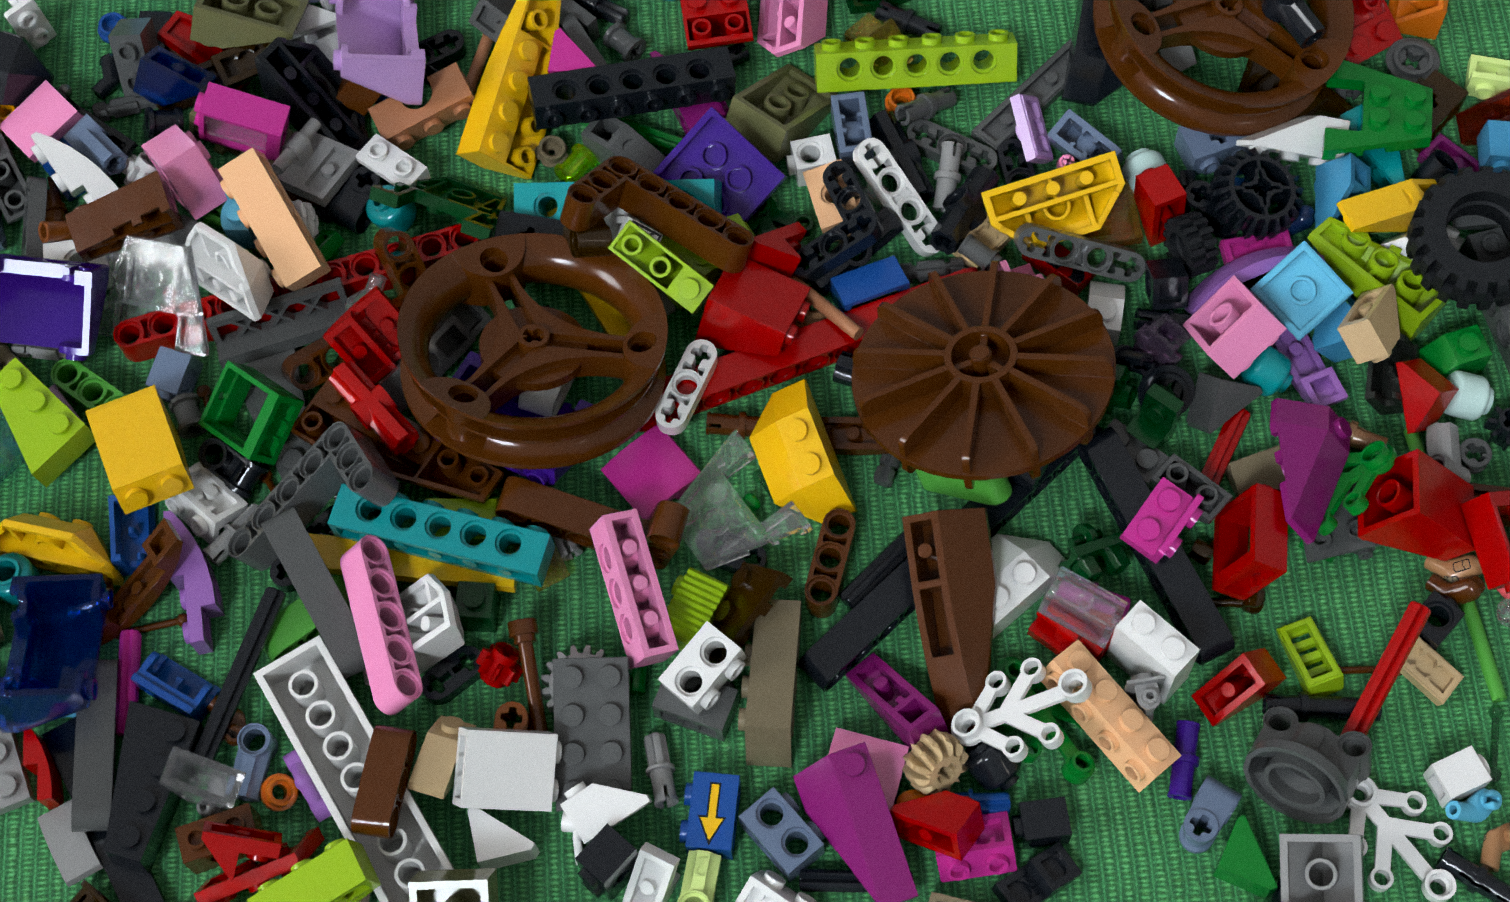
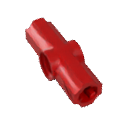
M353 361L342 362L333 369V373L328 379L330 384L350 405L349 407L355 417L368 431L373 430L395 456L402 453L405 454L415 446L417 439L420 437L417 430L398 411L396 403L379 384L375 386Z

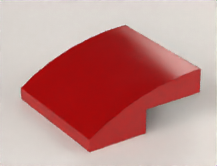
M377 285L350 307L323 334V338L346 363L353 361L375 384L396 368V361L401 358L397 339V322L400 310Z

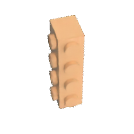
M252 147L218 169L223 178L220 182L223 191L231 200L235 199L240 208L237 211L239 219L247 229L251 228L257 237L254 240V244L264 258H269L274 267L271 270V274L281 288L285 287L292 291L303 289L331 271L264 153Z
M1076 640L1045 667L1046 676L1041 682L1048 690L1057 687L1060 676L1069 669H1080L1090 679L1092 692L1086 701L1082 703L1064 701L1060 704L1139 793L1182 756L1079 640ZM1082 686L1074 688L1073 693L1079 691Z

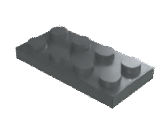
M629 656L552 659L554 733L558 734V741L562 745L561 760L559 764L555 765V779H557L559 786L556 812L563 811L560 804L567 800L564 793L584 781L586 786L595 783L633 792Z

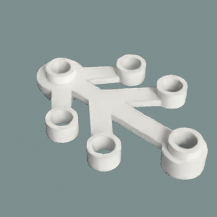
M1034 657L1028 658L1021 664V673L1012 688L1010 680L1002 671L991 672L986 677V686L972 709H962L954 715L951 722V733L963 746H974L983 742L1001 750L1011 762H1021L1028 754V747L1019 736L1006 737L991 728L1005 723L1037 737L1047 749H1056L1064 741V734L1058 725L1052 722L1043 723L1027 715L1064 701L1082 703L1090 697L1092 683L1082 670L1069 669L1060 676L1057 687L1025 698L1032 684L1041 682L1046 676V668L1041 661ZM1038 667L1034 674L1028 675L1031 668ZM1003 680L999 687L993 688L995 682ZM1082 686L1079 691L1073 693L1074 688ZM1008 693L1000 708L989 712L996 697H1002ZM975 725L970 732H967L970 726ZM1050 732H1056L1053 739L1046 740V736ZM1020 745L1017 752L1010 753L1013 746Z
M1369 777L1362 781L1357 789L1364 793L1365 800L1358 801L1352 796L1347 806V809L1350 810L1348 834L1364 836L1366 815L1377 827L1374 869L1367 878L1370 888L1376 892H1385L1392 886L1394 882V875L1391 871L1393 847L1422 881L1421 890L1426 899L1431 902L1448 901L1456 892L1457 884L1455 878L1446 870H1434L1407 837L1425 839L1432 846L1442 848L1452 840V828L1445 822L1429 824L1389 817L1381 806L1398 807L1410 817L1419 816L1427 806L1425 796L1418 791L1402 793L1378 789L1375 782ZM1409 798L1416 799L1420 804V809L1415 810L1409 807L1407 800ZM1434 829L1444 831L1446 840H1438L1434 836ZM1363 838L1364 856L1367 853L1368 844L1366 840ZM1376 873L1383 874L1387 879V884H1378L1375 881L1374 875ZM1432 882L1439 883L1443 888V893L1435 894L1431 890L1430 884Z

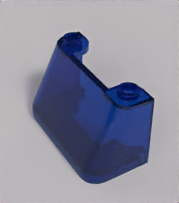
M102 573L12 577L9 591L11 596H17L19 606L16 611L11 613L15 631L5 677H0V730L2 733H21L87 709L91 701L97 699L98 683L95 676L107 610H112L113 591L111 588H106Z

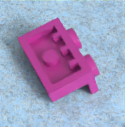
M1162 477L1119 538L1155 564L1164 555L1171 558L1183 542L1178 537L1184 526L1191 529L1202 515L1203 510L1198 508L1204 497L1198 493L1193 498Z
M1008 811L982 815L985 829L962 861L935 851L941 882L961 881L1017 871Z

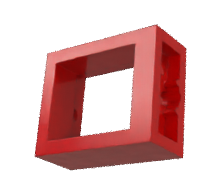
M1255 483L1228 503L1216 516L1214 521L1212 590L1239 600H1245L1287 572L1288 523L1285 521L1281 491L1273 489L1266 484ZM1250 527V551L1248 552V535Z
M1510 490L1487 492L1460 505L1488 590L1505 588V592L1508 594L1510 593V544L1500 515H1508L1510 519Z

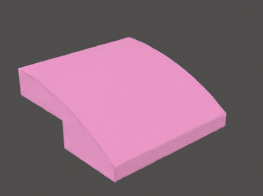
M45 80L0 123V129L36 163L38 159L31 150L35 143L30 135L39 132L59 141L83 115Z
M836 727L828 754L865 742L890 810L895 805L903 774L902 768L906 764L903 756L909 752V746Z

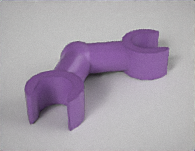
M294 749L284 755L283 760L292 773L294 784L306 799L317 821L320 823L330 817V811L296 750Z

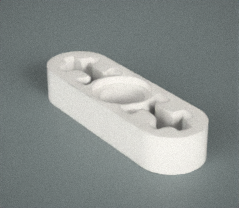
M699 339L687 346L655 410L657 426L664 434H680L689 424L718 364L716 347L710 341ZM703 352H706L708 360L703 359L700 362L698 374L694 371L696 367L695 355L701 356ZM683 380H692L696 383L697 388L693 393L686 395L678 392L677 385ZM676 401L679 403L677 408L678 419H673L671 423L666 422L665 414L671 415L673 413Z

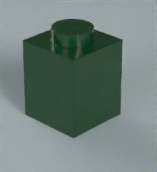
M458 581L455 604L459 611L463 631L496 633L501 597L495 583Z

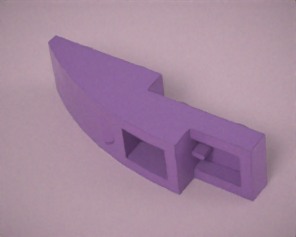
M171 510L163 511V517L170 520L183 541L180 558L170 580L180 590L181 606L187 612V622L182 624L184 640L199 655L212 653L213 641L210 618L225 616L217 578L209 560L202 552V548L182 521Z

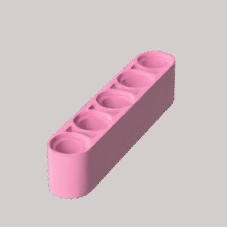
M365 535L342 555L340 566L373 700L381 712L392 716L398 714L422 694L423 685L388 549L385 543L377 536Z

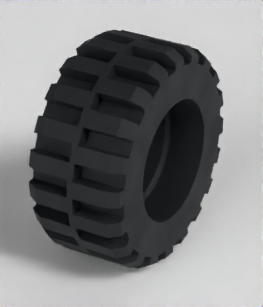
M1481 166L1478 172H1473L1472 167L1461 168L1456 177L1453 173H1448L1439 179L1438 184H1432L1425 191L1412 217L1406 235L1409 239L1406 245V254L1408 258H1413L1410 268L1415 276L1420 274L1423 276L1420 284L1427 291H1430L1432 288L1438 292L1436 298L1444 303L1449 298L1457 301L1456 307L1468 309L1470 304H1476L1477 310H1489L1493 302L1498 307L1510 304V256L1494 262L1472 260L1461 254L1452 245L1446 230L1447 224L1458 217L1478 215L1498 223L1510 238V171L1503 169L1501 173L1493 172L1492 166Z

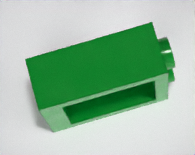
M227 360L198 424L247 459L275 465L304 401L255 368ZM254 384L266 392L268 396L249 436H246L236 429L233 424L251 385Z

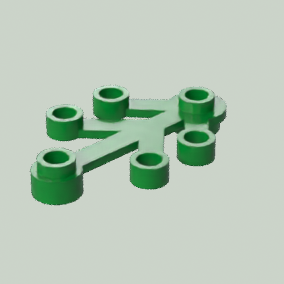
M1374 441L1367 445L1362 452H1349L1318 530L1321 536L1330 534L1337 527L1338 521L1333 515L1341 503L1352 516L1360 515L1368 508L1369 500L1365 497V494L1377 475L1387 473L1394 465L1397 452L1392 445L1385 444L1383 441ZM1357 482L1353 491L1347 495L1352 485ZM1288 524V534L1295 532Z
M1005 657L998 662L994 671H1002L1010 680L1012 688L1018 677L1012 676L1009 670L1014 671L1019 676L1023 660L1017 657ZM1029 670L1028 675H1032L1035 672ZM1003 680L996 682L998 687L1002 684ZM1042 682L1032 684L1025 698L1036 695L1033 688L1043 691L1048 689ZM1008 693L1005 696L1001 697L1000 706L1002 705ZM1060 703L1027 715L1043 723L1052 722L1058 725L1064 734V741L1057 748L1065 759L1061 766L1062 775L1072 784L1081 785L1086 783L1094 773V760L1089 753L1078 751L1056 719L1074 723L1081 728L1080 725ZM1005 723L996 726L998 730L1005 733L1015 729ZM1023 732L1022 740L1033 749L1034 754L1028 753L1022 762L1033 763L1041 754L1042 746L1037 737ZM1050 732L1047 735L1050 740L1055 737L1056 732ZM1020 745L1017 746L1016 752L1019 750ZM1075 760L1081 762L1085 768H1080Z

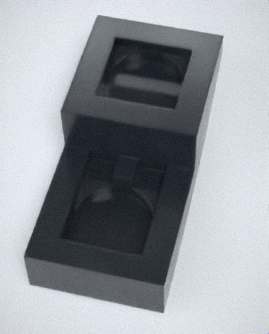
M1057 842L1031 858L1025 866L997 882L993 886L992 891L1000 902H1045L1077 879L1082 872L1062 844Z

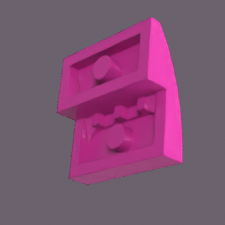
M657 425L631 442L601 469L632 508L637 509L639 516L646 520L659 501H672L674 498L680 500L704 476L670 435L661 432Z

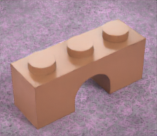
M456 62L426 77L431 86L432 95L429 102L423 107L410 109L406 104L389 97L368 108L380 136L402 151H405L424 137L440 133L445 126L456 120L468 118L475 94L465 74Z

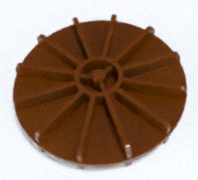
M991 261L990 271L968 272L942 279L936 270L929 272L928 284L911 291L893 304L882 302L877 307L878 318L864 335L859 347L853 352L852 393L856 410L866 433L871 435L889 454L900 460L902 469L908 473H913L918 469L937 476L964 480L965 489H974L975 480L999 479L1026 472L1029 473L1032 479L1041 476L1040 467L1055 461L1080 443L1087 445L1093 439V429L1102 419L1109 406L1116 381L1114 347L1103 323V316L1096 308H1091L1074 293L1061 286V278L1058 275L1052 273L1046 279H1042L1028 274L1001 271L999 261Z

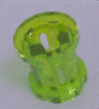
M575 143L571 148L572 153L562 164L557 163L554 167L556 176L562 182H576L589 168H594L598 164L595 155L582 144Z

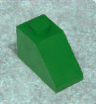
M1477 324L1446 333L1419 350V358L1423 359L1445 378L1455 370L1476 375L1481 374L1493 355Z

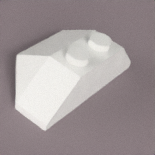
M202 222L195 224L186 238V243L179 249L190 280L256 322L261 319L274 292L269 279L272 277L268 264Z
M996 534L991 539L998 581L993 639L1059 582L1062 572L1058 565L1060 562L1066 561V559L1048 541Z
M427 573L399 594L419 673L421 674L465 644L459 611L450 591L434 574ZM365 669L363 670L365 685H370Z

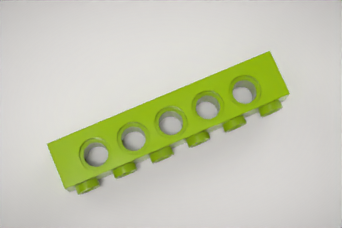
M992 29L988 34L959 31L954 36L925 33L919 38H908L906 35H892L884 40H875L873 37L863 36L849 42H841L840 39L836 38L824 39L821 43H814L817 93L1017 82V41L1013 32H1008L1005 29ZM979 51H989V55L984 60H974V56ZM948 52L956 54V57L951 62L945 63L940 61L941 57ZM914 54L923 56V59L917 64L907 63L909 57ZM887 56L890 58L889 62L884 66L874 65V61L878 57ZM847 58L857 60L856 64L851 68L840 66L841 62Z

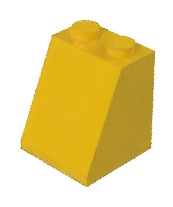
M155 385L85 411L112 491L125 515L194 489L180 437Z

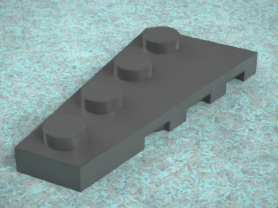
M297 348L245 364L255 368L303 400L304 404L298 417L307 407L304 391L289 383L283 377L281 371L284 360L296 352ZM299 366L294 373L295 379H302ZM252 384L244 402L255 422L268 394ZM292 433L289 434L275 463L282 479L312 447L311 444Z

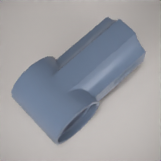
M87 113L63 136L76 151L92 161L108 177L114 174L119 175L126 168L128 156L108 137L109 133Z
M250 723L245 725L237 735L238 751L226 795L243 801L260 802V788L267 777L270 762L278 751V742L276 737L264 725ZM265 736L264 746L260 750L250 751L251 741L255 737Z

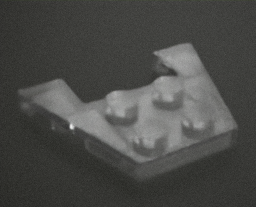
M126 236L112 276L115 277L109 295L105 297L98 334L113 337L115 327L127 319L129 304L176 314L178 321L175 350L196 356H208L209 345L192 246L141 236Z
M737 430L729 435L677 501V503L684 505L690 511L682 538L706 571L750 555V550L769 543L774 546L780 544L778 540L798 532L800 535H803L813 530L810 523L793 501H790L765 521L759 522L735 491L728 478L756 458L752 449Z

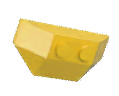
M1114 150L981 192V196L991 227L1014 239L1017 228L1025 223H1036L1078 235H1085L1101 229L1121 193L1125 181ZM1032 232L1030 237H1024L1023 239L1028 248L1031 243L1041 244L1043 247L1047 245V242L1040 241L1034 235V232Z
M803 379L772 393L749 439L774 504L821 524L825 515L833 509H845L851 514L857 512L858 510L807 381Z
M40 512L38 516L23 513L6 518L0 522V555L14 552L24 555L37 569L66 575H80L82 578H111L113 584L123 586L124 583L123 576L111 563V554L103 539L89 522L79 519H73L72 523L61 521L57 516L45 512Z

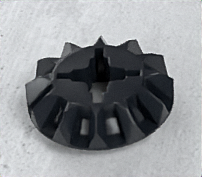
M1171 363L1162 366L1155 365L1154 371L1150 375H1142V380L1137 387L1138 401L1142 407L1145 394L1154 383L1163 386L1172 383L1171 389L1175 396L1184 402L1181 414L1189 408L1195 395V385L1191 376L1183 367L1180 368Z

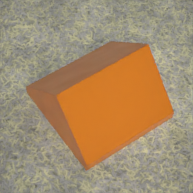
M1389 0L1388 8L1401 34L1436 40L1447 13L1449 0Z

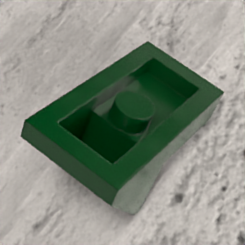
M1154 383L1146 392L1141 410L1127 425L1126 431L1148 447L1157 449L1172 438L1184 402Z

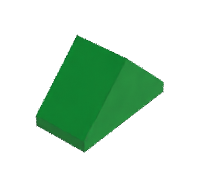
M1242 815L1237 817L1231 827L1212 876L1265 899L1272 896L1278 886L1246 816Z

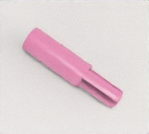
M1063 155L1057 160V168L1073 164L1075 159L1071 155Z

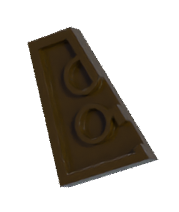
M743 562L740 569L733 575L732 585L724 601L718 606L712 625L742 649L750 638L749 627L760 615L764 617L773 607L769 602L779 586L786 589L793 578L777 570ZM724 648L714 649L709 655V662L713 664L722 662L726 657L727 650Z

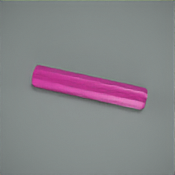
M134 629L122 630L119 638L115 727L116 734L120 737L124 736L129 701L138 703L139 688L130 678L140 668L142 635L138 630Z

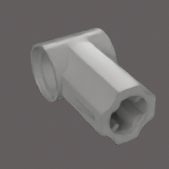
M1435 422L1426 427L1427 455L1470 483V471L1461 465L1458 426L1451 422Z

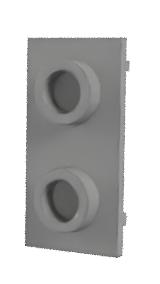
M1151 672L1139 673L1132 676L1131 680L1126 681L1124 691L1143 713L1153 721V712L1161 701L1160 691L1165 681V675L1153 676Z

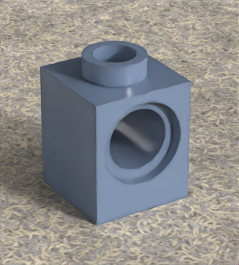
M160 346L145 385L148 387L155 385L162 401L170 403V400L175 396L194 391L204 364L192 355Z

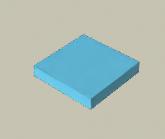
M1305 240L1251 288L1255 295L1299 342L1354 294Z

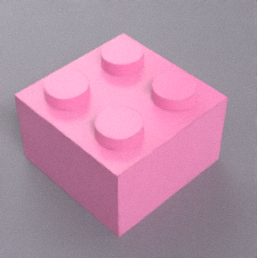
M174 124L141 145L155 169L172 191L174 198L195 221L227 201L225 192L220 185L223 178L218 168L214 169L209 161L211 158L209 152L200 140L197 141L189 130L184 133Z
M1235 275L1183 324L1184 328L1205 353L1233 379L1241 372L1247 370L1253 361L1267 347L1273 345L1287 329Z

